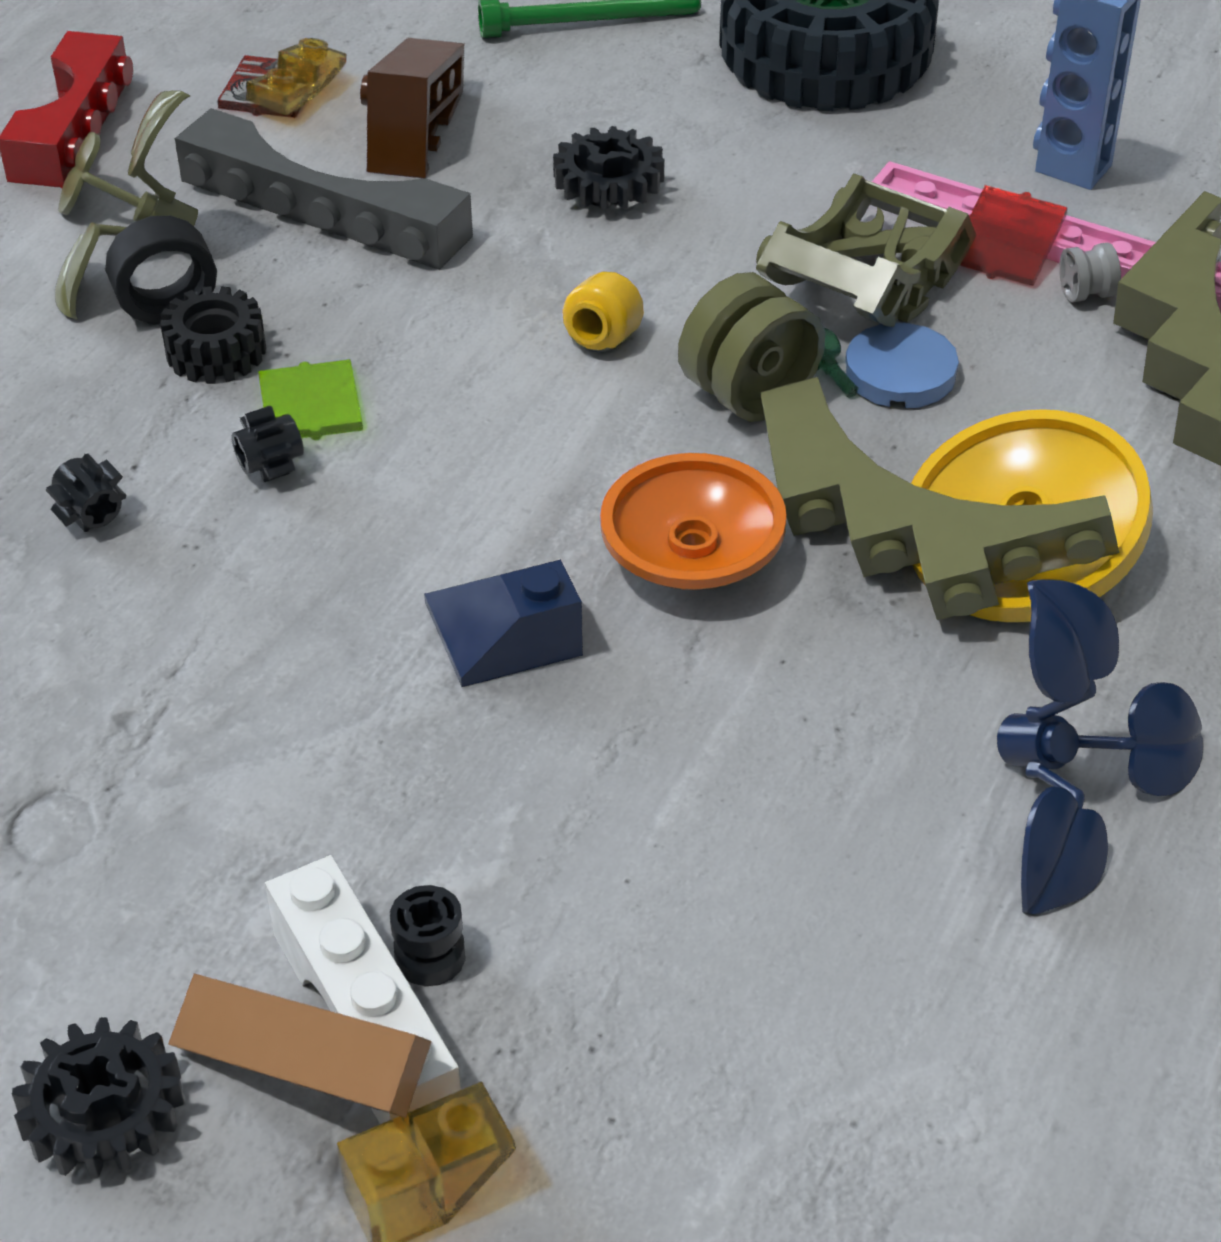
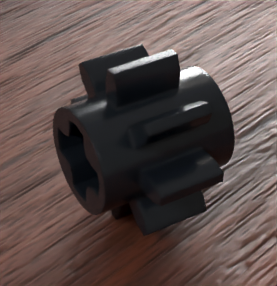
M269 405L240 417L243 429L232 432L231 440L236 458L245 474L248 475L260 470L262 480L265 483L295 471L292 459L302 456L304 454V447L299 429L290 414L275 417L274 410Z
M89 453L84 454L82 458L67 460L56 469L52 477V485L46 487V492L55 500L50 510L66 527L74 522L84 532H88L90 528L103 527L115 519L121 509L122 500L126 499L127 495L117 485L123 476L107 459L98 464Z

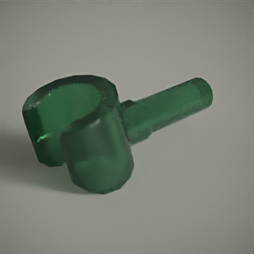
M824 328L826 332L825 348L817 371L822 369L844 394L851 398L857 394L858 387L835 360L841 353L839 339L831 330Z

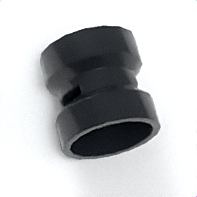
M434 885L416 886L404 891L394 900L390 909V924L394 939L393 946L396 964L405 979L412 984L425 987L437 986L452 980L462 970L466 960L460 902L447 889Z

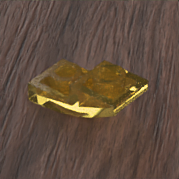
M300 39L298 44L278 51L277 68L270 69L267 74L247 81L246 100L284 115L297 110L329 85L346 64L347 54L329 48L328 43L321 39Z

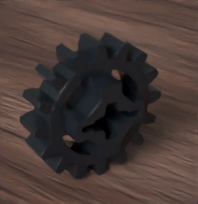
M611 126L608 129V133H600L598 129L593 127L590 128V135L586 134L583 136L573 133L571 134L572 143L560 142L558 144L559 153L553 154L555 188L564 189V198L567 200L580 197L581 207L584 208L593 204L600 206L602 211H607L610 204L617 203L624 210L628 209V201L631 202L632 200L644 204L647 202V193L658 194L660 192V183L664 182L665 159L663 158L662 147L653 146V138L650 136L637 139V130L634 129L625 132L618 130L616 126Z
M99 1017L94 1033L85 1035L76 1023L68 1025L67 1034L69 1041L59 1045L55 1041L45 1038L40 1042L45 1057L44 1061H23L20 1066L26 1084L13 1087L12 1097L17 1109L14 1117L23 1141L29 1140L34 1158L39 1163L53 1156L58 1172L61 1175H68L78 1162L86 1163L90 1179L99 1178L104 1162L115 1160L117 1166L123 1172L131 1170L129 1153L139 1148L144 1153L154 1156L159 1152L155 1137L156 1130L175 1132L178 1127L174 1108L184 1105L185 1097L180 1081L181 1074L174 1052L166 1053L162 1036L158 1032L148 1035L142 1040L138 1022L134 1020L126 1023L118 1033L111 1032L107 1017ZM136 1070L142 1073L149 1081L148 1089L141 1087L138 1075H134ZM51 1104L57 1105L60 1116L63 1117L60 1124L49 1114Z

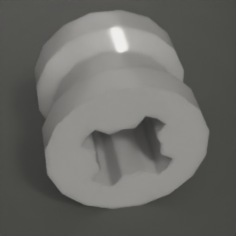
M1097 244L1091 251H1083L1078 247L1063 250L1059 263V275L1063 293L1067 300L1073 303L1084 301L1091 294H1097L1101 298L1117 295L1118 282L1121 280V268L1117 252L1112 244Z

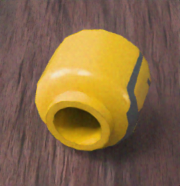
M600 272L588 277L566 297L562 309L563 323L569 336L579 346L593 352H606L617 348L639 328L644 315L643 299L638 288L628 278L616 272Z

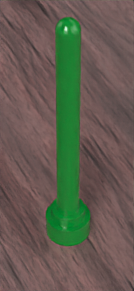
M478 0V23L481 38L501 37L502 32L510 31L511 26L695 14L701 9L702 2L701 0H605L509 7L508 2L500 3L499 0Z

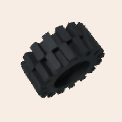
M212 286L202 287L203 294L197 296L193 290L185 292L184 302L178 298L169 302L170 309L164 308L161 314L162 320H160L167 363L169 367L173 366L174 373L181 377L186 373L187 379L192 382H197L200 376H205L206 384H216V376H224L225 382L235 380L234 372L239 371L245 376L252 372L251 364L259 366L263 361L262 355H266V342L261 307L258 308V302L254 297L248 299L247 293L242 290H238L232 295L231 287L221 286L219 293H213Z

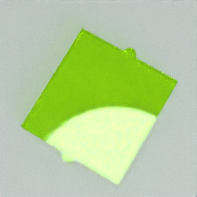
M351 359L317 364L301 362L299 366L258 371L263 408L271 405L275 417L290 414L299 429L301 438L310 437L312 440H319L324 435L363 430Z

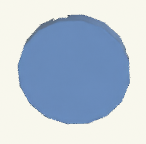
M906 322L895 323L894 327L880 324L863 330L851 340L845 358L847 382L859 395L873 403L889 407L891 400L905 402V408H920L940 401L952 391L959 367L956 348L945 336L928 327Z

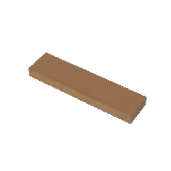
M194 973L168 1045L406 1118L432 1041L415 1034Z

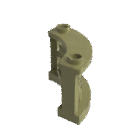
M853 173L845 188H840L835 194L831 207L813 224L806 228L794 229L792 225L780 221L772 236L768 235L758 249L756 270L760 275L777 284L795 285L808 280L856 299L853 307L858 314L884 326L894 327L896 319L908 323L928 307L929 297L925 295L933 286L944 289L960 266L977 235L968 213L952 207L947 209L865 180L863 176ZM869 205L877 207L876 217L872 221L861 222ZM881 209L898 215L893 229L882 231L884 214ZM907 219L926 226L906 227ZM896 253H902L901 261L896 258ZM884 254L883 258L878 257L874 266L853 259V257Z

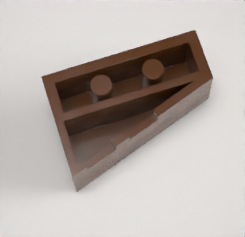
M406 38L363 76L360 87V100L362 105L367 106V172L426 178L429 172L428 151L437 152L441 144V136H434L439 125L449 126L463 93L465 43Z

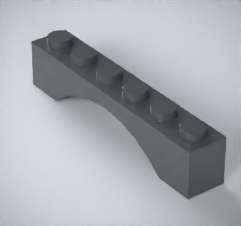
M210 108L174 138L182 182L438 270L473 237L471 193L426 178L404 181H367L343 178L314 171L289 160L274 150L260 136L252 121Z

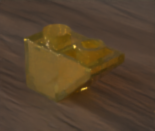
M482 1081L407 1113L406 1118L396 1117L337 1142L345 1195L368 1242H408L448 1224L516 1150L515 1140Z

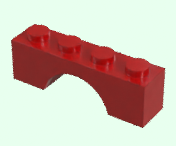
M67 31L50 56L59 99L40 107L15 111L0 134V153L7 182L63 188L68 173L75 167V158L82 142L90 132L100 136L103 123L109 113L115 111L119 96L125 86H129L132 81L133 62L130 56H126L123 36Z

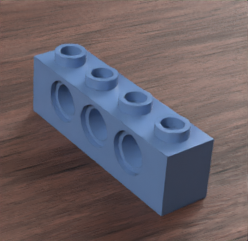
M1054 0L1053 14L1057 15L1058 18L1056 31L1052 35L1046 51V60L1051 62L1049 77L1042 87L1039 99L1040 106L1044 107L1042 122L1038 126L1033 140V148L1038 150L1035 172L1091 190L1112 166L1141 0Z

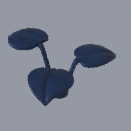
M1032 580L1027 583L1031 601L1029 631L1030 666L1037 687L1044 696L1050 698L1053 702L1042 707L1030 706L1027 708L1026 714L1014 713L1007 716L1001 723L997 733L998 752L1005 763L1010 766L1027 767V777L1040 778L1052 786L1046 788L1033 803L1025 828L1021 866L1022 912L1028 914L1043 913L1082 899L1100 882L1107 863L1108 838L1106 826L1101 815L1094 810L1082 808L1085 800L1083 791L1049 769H1059L1072 761L1078 752V748L1131 750L1128 775L1132 785L1145 794L1168 796L1185 788L1195 777L1202 761L1204 747L1201 735L1202 723L1194 702L1181 687L1173 683H1151L1143 687L1134 697L1128 712V728L1131 737L1078 735L1074 726L1069 724L1063 717L1056 715L1093 698L1096 694L1094 680L1111 674L1119 658L1118 628L1110 608L1101 598L1085 587L1061 580Z

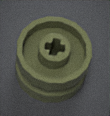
M754 272L736 273L718 282L694 307L685 322L678 342V363L688 379L704 391L716 396L718 402L735 415L748 422L763 421L765 416L760 392L813 378L824 354L826 332L820 317L790 297H786L782 290Z

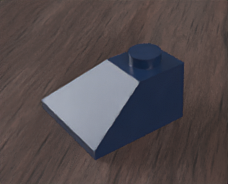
M561 559L424 594L425 604L461 687L583 656L582 601Z

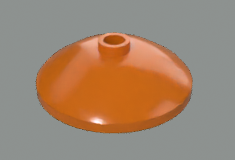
M679 453L658 457L639 464L614 482L605 495L601 506V534L605 546L612 557L625 569L638 577L675 589H712L726 586L751 576L771 561L780 549L785 537L786 508L783 498L775 485L753 467L738 460L715 454Z

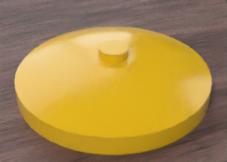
M1047 409L1024 410L998 415L976 423L957 433L936 449L922 464L911 482L915 486L955 499L1004 506L1058 504L1106 495L1119 553L1101 557L1088 564H1074L1042 572L1026 580H1011L994 585L999 605L980 609L971 614V616L990 621L1030 622L1031 601L1027 583L1032 580L1067 581L1085 587L1098 597L1103 596L1116 586L1136 564L1145 548L1152 527L1153 503L1150 485L1144 465L1134 448L1115 430L1105 424L1072 412ZM913 564L912 566L916 574L925 585L921 564Z

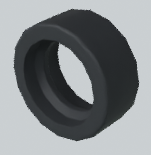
M171 215L149 216L131 223L114 238L106 253L105 271L120 307L138 321L152 325L160 324L164 308L170 309L169 302L173 299L178 298L184 302L185 292L193 290L197 296L203 294L202 287L212 286V292L216 287L217 268L202 234L188 221ZM163 251H180L191 256L192 263L186 273L171 285L160 289H143L131 284L130 278L136 267L152 255Z

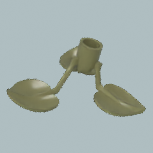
M181 90L159 93L148 107L137 131L131 150L132 158L128 168V175L133 178L138 176L155 194L146 191L139 198L89 173L101 142L98 134L90 132L77 152L75 167L70 170L65 179L58 211L64 215L70 213L85 181L137 207L133 217L134 221H139L149 216L171 215L186 220L195 226L198 209L175 199L176 192L161 185L144 167L147 154L159 131L174 110L190 95ZM91 222L84 234L79 235L62 265L55 286V302L58 309L64 315L72 319H78L76 315L78 289L99 236H117L126 227Z

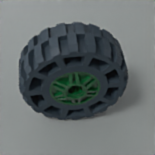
M721 0L719 46L722 50L721 55L730 71L735 74L738 81L745 87H752L757 90L760 96L771 101L776 99L785 102L787 106L796 108L805 106L817 108L819 111H834V108L854 110L865 108L867 104L875 102L881 104L892 100L899 92L905 93L930 66L932 54L934 53L939 0Z

